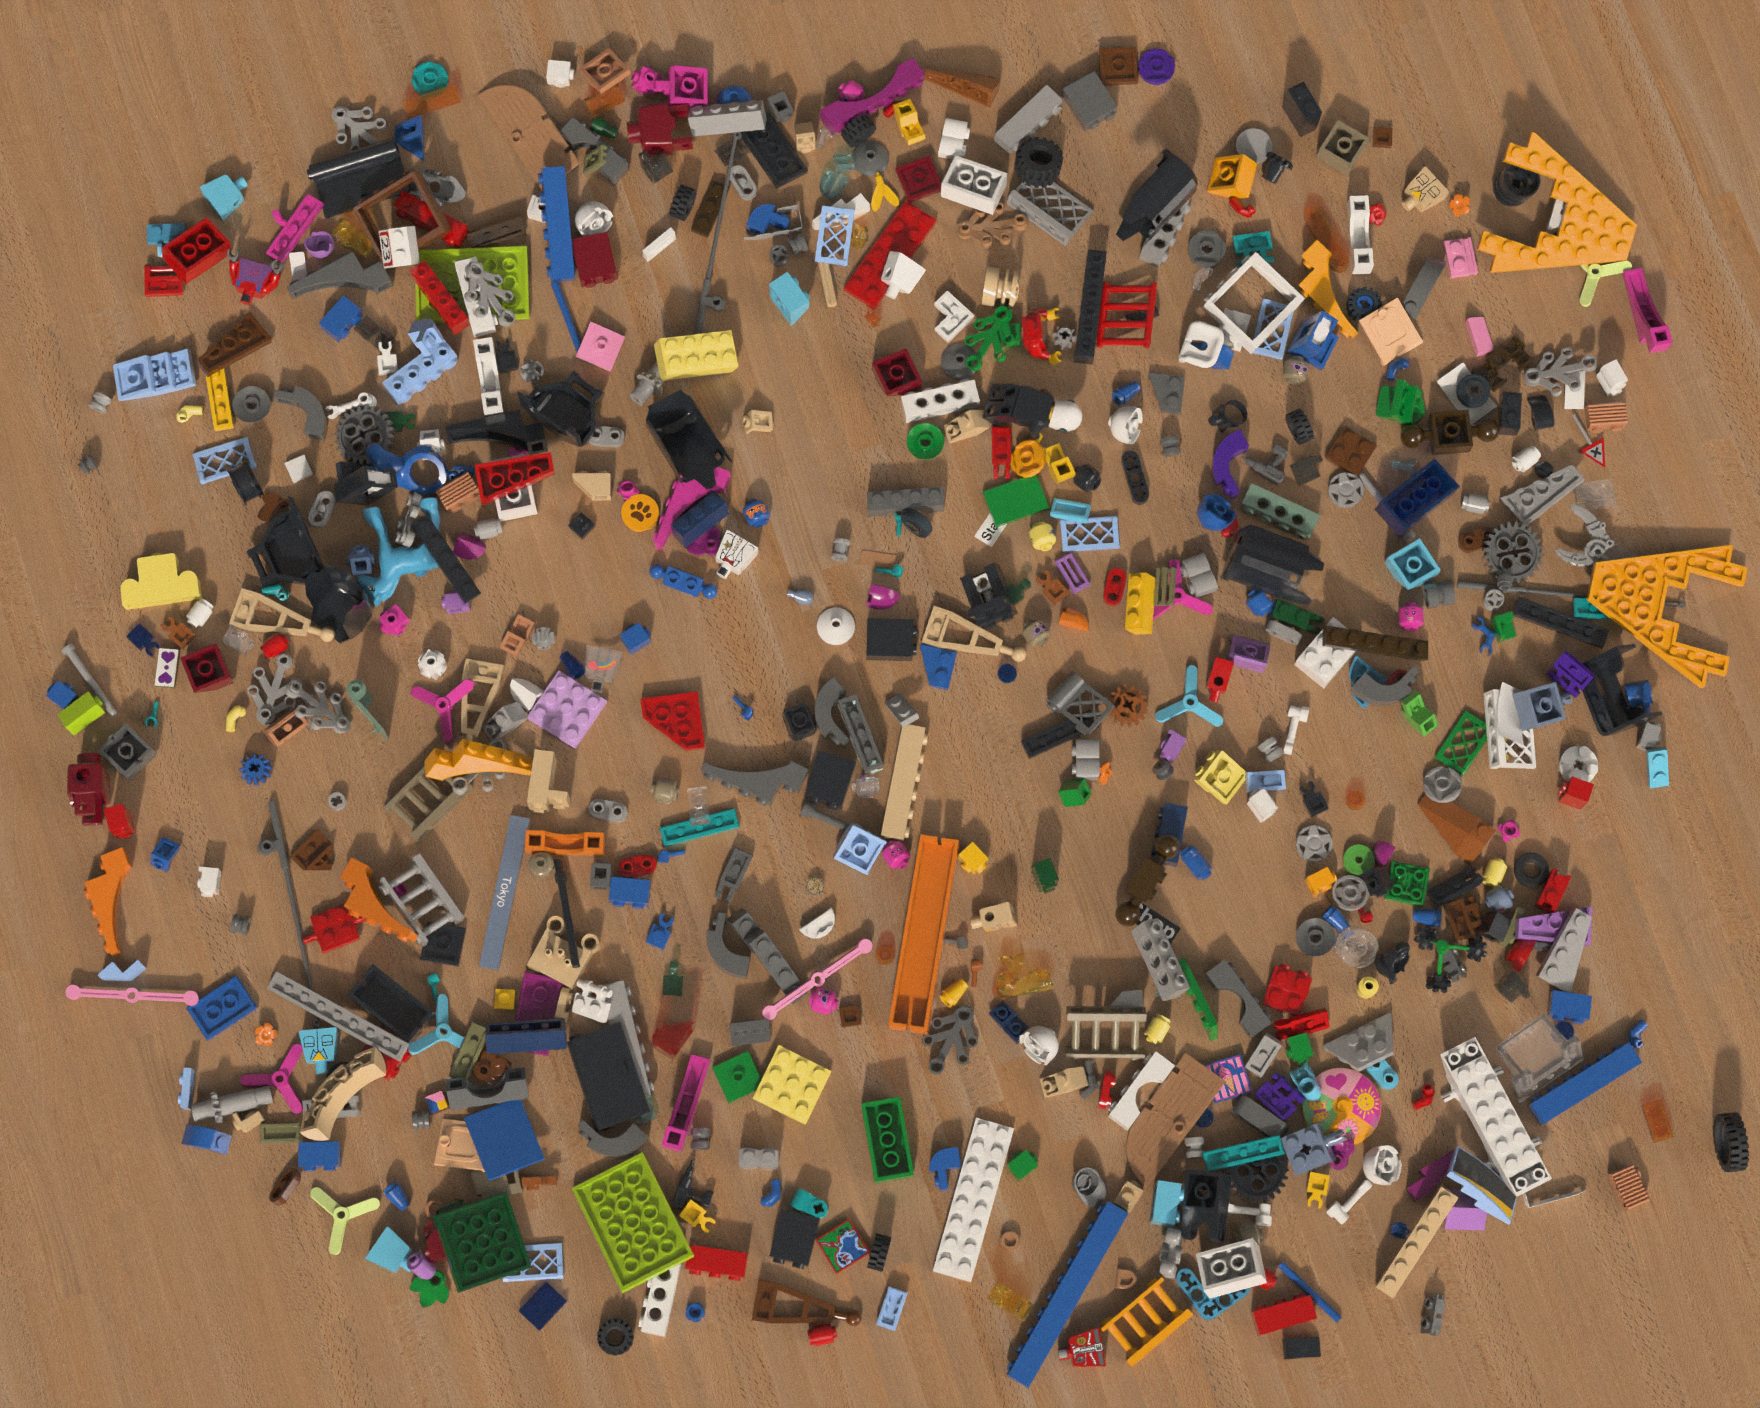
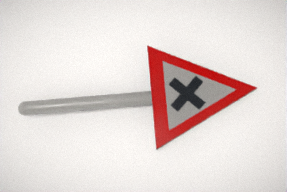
M1572 414L1589 446L1579 452L1606 469L1604 438L1592 443L1576 414Z

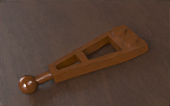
M759 1280L752 1320L769 1324L833 1323V1319L846 1321L850 1326H857L860 1324L862 1317L856 1310L849 1311L848 1313L835 1311L836 1306L781 1284ZM777 1290L804 1300L801 1317H773ZM812 1303L829 1310L828 1316L807 1317L809 1304Z

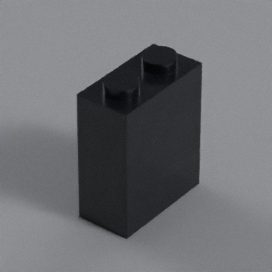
M1303 81L1287 89L1282 106L1300 137L1317 129L1322 114L1320 107Z
M867 618L866 660L912 661L913 655H916L917 644H913V637H917V625H913V619Z
M819 751L805 792V798L808 799V802L817 805L820 802L826 804V807L832 810L842 809L856 762Z
M781 1209L769 1255L770 1258H773L772 1262L783 1265L785 1262L793 1263L792 1267L804 1269V1266L809 1267L820 1219Z

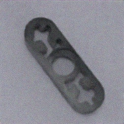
M1127 451L1122 456L1121 464L1131 499L1135 504L1143 505L1148 501L1149 491L1139 456L1133 451ZM1128 457L1135 459L1133 461L1134 469L1130 470V463L1126 462ZM1131 474H1138L1141 480L1137 483L1130 480ZM1139 486L1140 493L1145 494L1142 500H1140L1139 497H1136L1138 493L1137 487Z

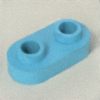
M1385 1060L1378 1062L1379 1067L1377 1068L1373 1065L1365 1068L1380 1087L1385 1090H1391L1398 1084L1399 1078L1397 1073ZM1386 1076H1391L1392 1082H1387Z

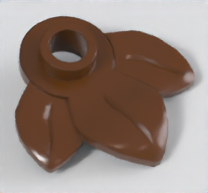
M265 494L262 496V499L266 506L258 513L257 517L264 522H272L274 516L283 513L282 508L285 506L289 507L291 503L289 499H282L278 494Z
M485 1050L481 1054L480 1061L473 1067V1075L476 1079L493 1085L502 1078L505 1070L510 1069L512 1063L505 1058L498 1057V1054H487V1050ZM481 1067L486 1068L485 1074L480 1072Z

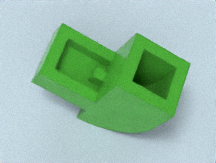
M1415 690L1401 701L1403 708L1400 710L1403 716L1422 736L1425 737L1438 726L1435 714L1424 705L1419 692Z

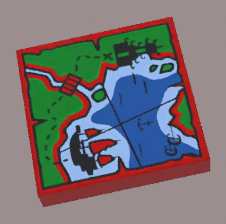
M850 1219L816 1239L836 1274L870 1254Z

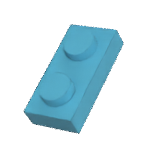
M1662 747L1646 750L1648 786L1650 788L1669 786L1667 749Z

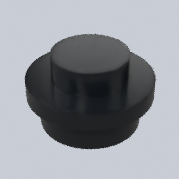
M1542 461L1535 467V472L1542 479L1553 474L1554 468L1548 462Z

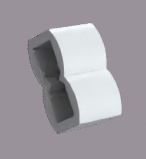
M949 118L945 119L938 157L952 160L955 155L965 157L967 145H964V141L969 139L970 128H967L968 122Z
M1617 359L1604 365L1596 375L1606 395H1612V397L1620 394L1628 381Z
M1257 788L1248 797L1247 805L1260 823L1271 817L1278 809V806L1265 788L1262 790Z

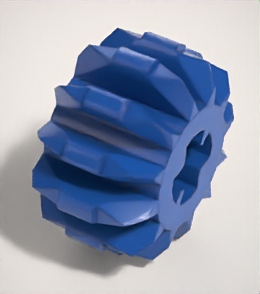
M253 753V758L246 755L248 761L240 762L244 766L239 768V772L243 773L241 778L243 780L247 779V784L249 785L254 781V785L258 786L260 780L265 784L266 780L264 778H271V775L268 773L273 770L272 766H268L271 761L265 759L264 754L258 757L257 753ZM255 766L259 769V771L256 773L253 770V767Z

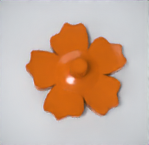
M1458 193L1454 195V200H1451L1449 203V208L1453 209L1452 212L1455 216L1460 217L1461 213L1466 214L1471 210L1466 206L1470 205L1471 199L1468 196L1463 198V195Z
M1108 761L1101 764L1099 768L1100 777H1098V782L1102 785L1107 784L1108 777L1112 776Z
M264 1022L263 1026L255 1027L254 1033L258 1034L255 1036V1042L258 1045L263 1043V1045L270 1046L273 1044L272 1039L276 1038L277 1030L273 1029L269 1022Z

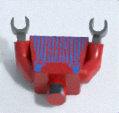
M231 248L227 251V256L231 259L229 260V274L232 285L235 286L238 293L242 294L240 299L242 304L250 306L253 297L263 299L265 295H268L278 287L281 276L280 270L285 268L284 262L278 268V259L274 260L271 266L243 258L237 260V257L240 255L239 249H236V256L232 255Z

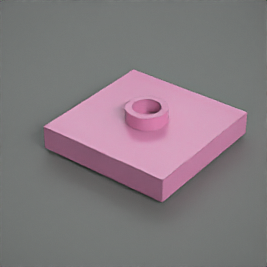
M590 322L576 357L611 371L625 336Z

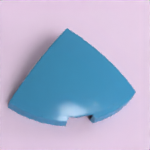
M1358 656L1353 660L1349 672L1351 686L1364 673L1382 685L1388 680V678ZM1352 693L1362 708L1365 709L1369 705V703L1360 700Z

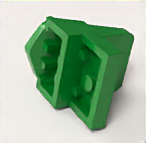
M1397 379L1394 387L1382 386L1379 393L1376 415L1379 418L1397 421L1399 424L1406 426L1418 424L1426 413L1422 397L1423 391L1418 386L1409 385L1404 379Z

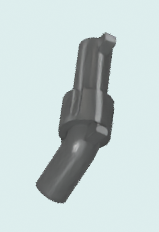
M1094 1060L1084 1061L1088 1086L1079 1093L1083 1099H1086L1095 1089L1100 1088L1096 1075L1093 1072L1092 1064Z

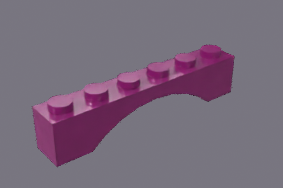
M912 57L898 65L892 80L882 91L860 101H835L821 109L820 119L831 135L837 132L841 133L844 127L848 126L847 124L857 119V117L873 115L878 108L886 107L894 99L904 97L913 88L918 89L924 82L925 73Z

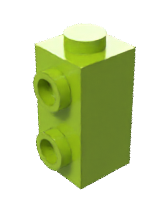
M88 691L57 715L65 728L75 736L103 715L105 711L101 707L103 705L101 699L97 695L93 696Z

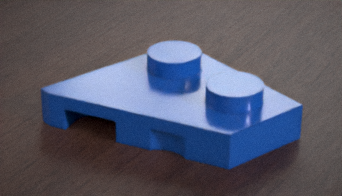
M921 644L920 650L929 686L948 691L957 652Z

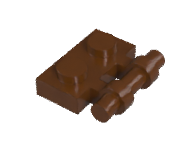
M1475 896L1467 898L1469 902L1467 906H1465L1463 899L1443 905L1455 942L1475 936L1473 929L1478 928L1479 930L1483 919L1479 910L1481 908L1480 904L1476 902ZM1472 911L1475 919L1474 922H1470L1467 912Z

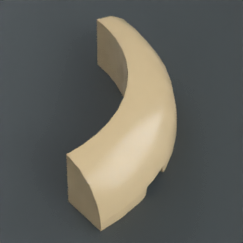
M376 1047L355 1055V1059L348 1064L340 1065L321 1084L312 1097L313 1103L309 1111H306L300 1128V1133L303 1136L312 1140H330L334 1122L348 1100L368 1083L386 1076L385 1061Z

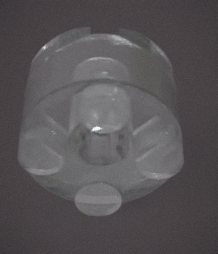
M1348 926L1335 936L1334 952L1340 961L1351 967L1364 968L1375 960L1378 942L1369 931L1358 926Z

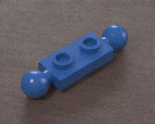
M654 564L649 569V574L652 578H664L663 585L692 596L699 597L700 592H702L705 598L713 599L718 593L715 585H703L704 578L670 565L667 571L660 564Z

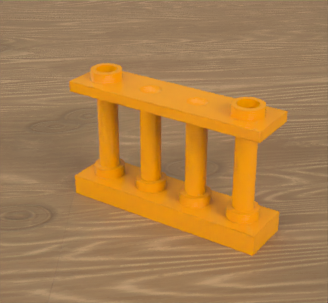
M1155 1277L1147 1284L1148 1289L1113 1319L1109 1316L1101 1323L1103 1327L1100 1331L1103 1333L1108 1329L1128 1353L1127 1356L1129 1358L1126 1360V1363L1130 1367L1136 1364L1193 1315L1189 1309L1185 1311L1182 1308L1179 1309L1159 1284L1164 1281L1162 1277L1159 1280ZM1152 1290L1173 1313L1174 1320L1170 1324L1164 1322L1144 1298ZM1137 1303L1158 1326L1157 1330L1159 1333L1156 1336L1149 1335L1130 1313L1129 1310ZM1123 1316L1142 1338L1144 1346L1139 1350L1136 1347L1133 1348L1114 1325V1322Z

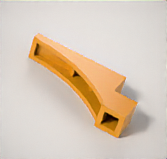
M1316 240L1302 255L1304 259L1302 263L1309 270L1312 268L1314 270L1299 284L1301 288L1299 292L1306 299L1311 297L1315 301L1313 305L1320 312L1324 310L1338 320L1337 324L1341 327L1339 331L1346 338L1351 336L1354 339L1358 332L1342 313L1332 289L1329 258L1332 254Z
M462 739L453 752L434 748L424 761L425 776L442 781L445 778L476 772H510L531 776L533 758L530 755Z

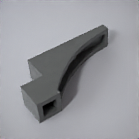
M351 252L341 255L334 262L326 263L323 268L317 271L309 272L301 280L292 281L287 286V289L292 299L316 290L334 287L360 288L374 291L377 295L391 288L393 284L381 262L371 263L363 270L355 254Z
M792 761L784 767L761 772L730 771L704 762L701 773L704 774L703 777L707 780L714 781L715 779L721 782V786L729 790L734 788L738 790V794L746 798L751 796L756 799L757 803L766 806V804L771 806L781 786L791 794L794 792L799 794L809 770Z
M739 909L727 919L737 935L753 952L785 996L802 985L770 938L758 927L745 909ZM808 991L805 992L804 994H802L801 996H799L797 999H795V1000L792 1001L791 1003L794 1004L796 1001H798L800 998H802L804 995H806V994L808 993Z

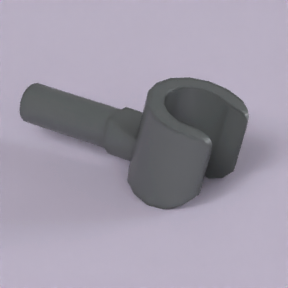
M964 937L944 938L945 943H957V949L968 948V942Z

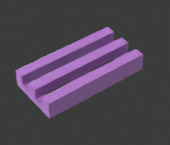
M1072 552L1055 561L1057 568L1073 594L1090 586V582ZM1068 558L1071 560L1072 564L1074 565L1075 569L1077 570L1078 574L1083 580V584L1080 583L1071 566L1069 565L1067 561ZM1061 562L1064 563L1065 567L1067 568L1068 572L1070 573L1071 577L1076 583V588L1072 583L1071 579L1069 578L1068 574L1066 573L1065 569L1063 568Z

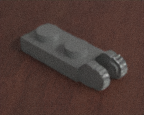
M735 847L719 881L720 884L714 898L719 899L724 886H727L731 889L726 896L725 903L730 904L751 863L752 854Z

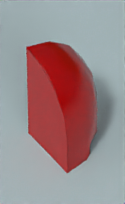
M1525 939L1515 941L1504 956L1505 961L1512 962L1513 965L1511 967L1520 972L1530 956L1536 941Z

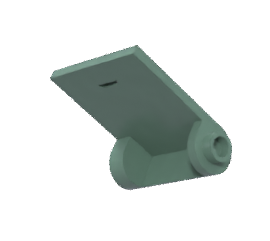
M352 680L346 688L351 701L375 728L372 729V732L374 734L378 732L387 741L389 738L385 730L366 709L370 706L372 697L366 690L365 684L361 680Z

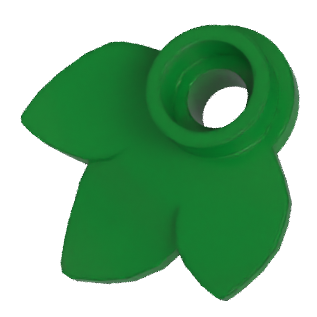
M436 1270L433 1277L427 1280L416 1277L409 1288L413 1292L420 1293L422 1308L431 1306L436 1300L445 1304L449 1297V1290L445 1285L446 1276L440 1270ZM435 1276L440 1278L437 1284H434L432 1281Z

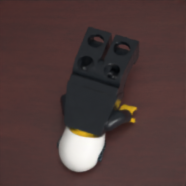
M992 384L988 400L991 402H987L982 417L994 425H1001V422H1013L1018 424V426H1028L1031 436L1029 440H1034L1040 444L1043 438L1040 431L1051 427L1057 432L1068 434L1069 431L1075 430L1081 424L1082 412L1073 400H1056L1055 402V398L1047 389L1039 391L1029 386H1019L1016 384ZM999 391V395L995 397V392ZM991 408L995 409L992 414H990Z

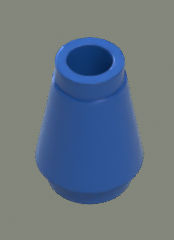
M1136 381L1115 388L1114 392H1112L1114 402L1117 405H1125L1140 391V386Z
M1333 905L1322 914L1324 920L1342 934L1351 926L1339 909Z
M1414 909L1413 921L1434 928L1435 926L1440 927L1442 911H1437V909Z
M396 1181L383 1190L386 1194L385 1197L401 1211L411 1204L401 1184H398Z

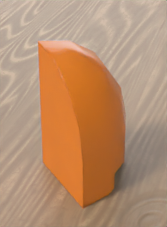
M1063 606L1059 624L1088 631L1089 624L1086 616L1081 611Z

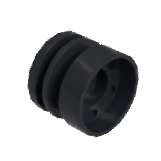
M1509 164L1494 178L1493 193L1502 204L1509 207L1519 206L1539 189L1541 183L1540 174Z

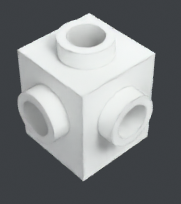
M439 429L420 431V442H417V447L431 446L430 450L439 454L442 458L445 443L444 439H440Z
M428 649L418 659L420 673L429 679L432 677L437 680L447 668L444 655L437 650L433 652Z

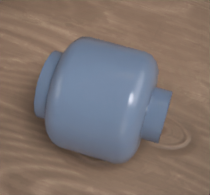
M1498 885L1485 894L1486 899H1484V902L1491 912L1498 911L1503 913L1513 906L1511 899L1514 896L1509 888L1504 889L1503 886Z

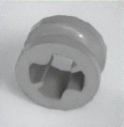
M335 792L329 796L328 803L334 810H342L347 804V799L340 792ZM340 796L342 804L334 806L333 799H337Z

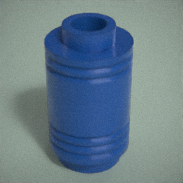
M1190 845L1180 853L1181 860L1197 880H1205L1212 874L1211 870L1213 868L1196 847Z

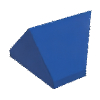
M416 116L395 126V140L399 146L424 161V124L421 116Z

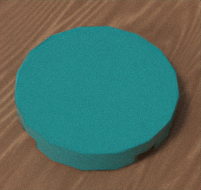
M425 62L418 65L414 69L411 78L414 90L424 98L440 96L445 92L449 81L444 67L433 62Z

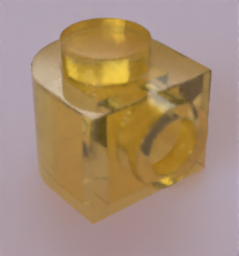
M853 223L850 246L857 249L863 248L864 243L869 241L868 229L865 226Z

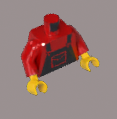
M1057 307L1048 310L1031 309L1027 316L1022 317L1025 347L1030 356L1046 361L1049 360L1050 364L1055 365L1062 361L1058 359L1062 353L1060 351L1052 354L1048 352L1046 318L1048 320L1060 318V316L1057 317L1055 315V311L1059 309Z

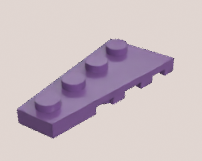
M1593 906L1579 909L1592 917ZM1571 910L1516 919L1515 939L1554 942ZM1592 919L1585 940V946L1591 945Z

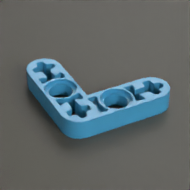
M1187 1268L1181 1269L1176 1274L1177 1284L1198 1314L1205 1320L1214 1319L1245 1297L1250 1291V1288H1246L1244 1293L1241 1291L1236 1293V1300H1234L1232 1293H1228L1230 1302L1228 1305H1222L1219 1302L1220 1296L1213 1298L1207 1296L1203 1291V1286L1191 1270ZM1181 1273L1189 1274V1282L1192 1284L1195 1281L1197 1285L1192 1286L1187 1291L1185 1287L1189 1285L1186 1281H1180ZM1193 1289L1201 1290L1202 1298L1200 1300L1192 1298L1191 1292ZM1215 1299L1217 1306L1221 1308V1310L1218 1311V1309L1215 1308L1212 1311V1316H1210L1209 1314L1204 1315V1307L1207 1306L1209 1308L1213 1306L1214 1303L1212 1302V1300Z

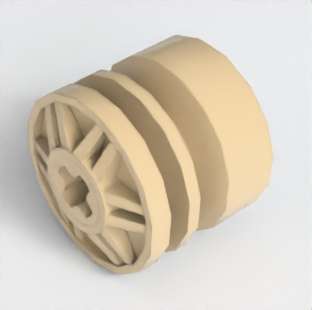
M987 266L981 305L994 306L996 299H1000V305L1004 306L1005 300H1009V308L1013 309L1018 299L1019 271L1014 270L1013 278H1008L1009 269H1006L1004 277H1001L998 267Z

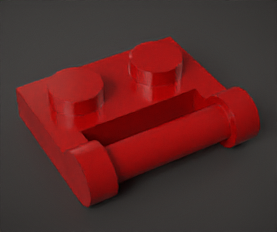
M144 265L146 297L184 295L183 280L177 274L174 276L151 277L152 273H173L174 270L169 265Z

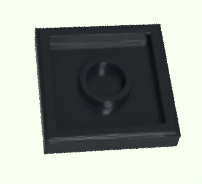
M427 921V926H429L433 922ZM444 924L426 936L428 943L424 947L422 946L420 960L459 967L466 928Z

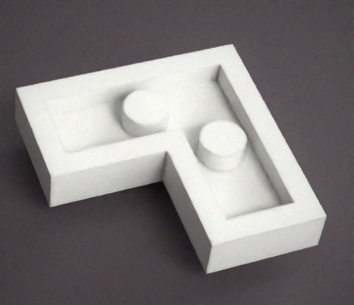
M946 291L934 303V306L946 316L935 328V332L949 343L974 318V314L949 291Z

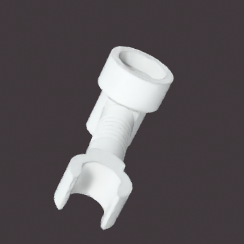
M363 392L359 394L358 399L339 406H327L325 408L327 411L333 410V414L327 417L335 419L342 412L356 408L358 405L361 407L368 405L371 409L372 406L376 407L377 400L373 395Z
M1290 705L1288 717L1292 718L1284 748L1285 754H1292L1298 722H1307L1310 707L1302 706L1301 708Z
M1364 1180L1348 1201L1343 1205L1337 1201L1333 1202L1326 1210V1213L1331 1218L1334 1217L1342 1225L1349 1218L1347 1212L1372 1187V1184L1368 1180Z
M1233 1204L1228 1206V1214L1256 1216V1225L1271 1226V1205L1259 1204V1208L1236 1206Z

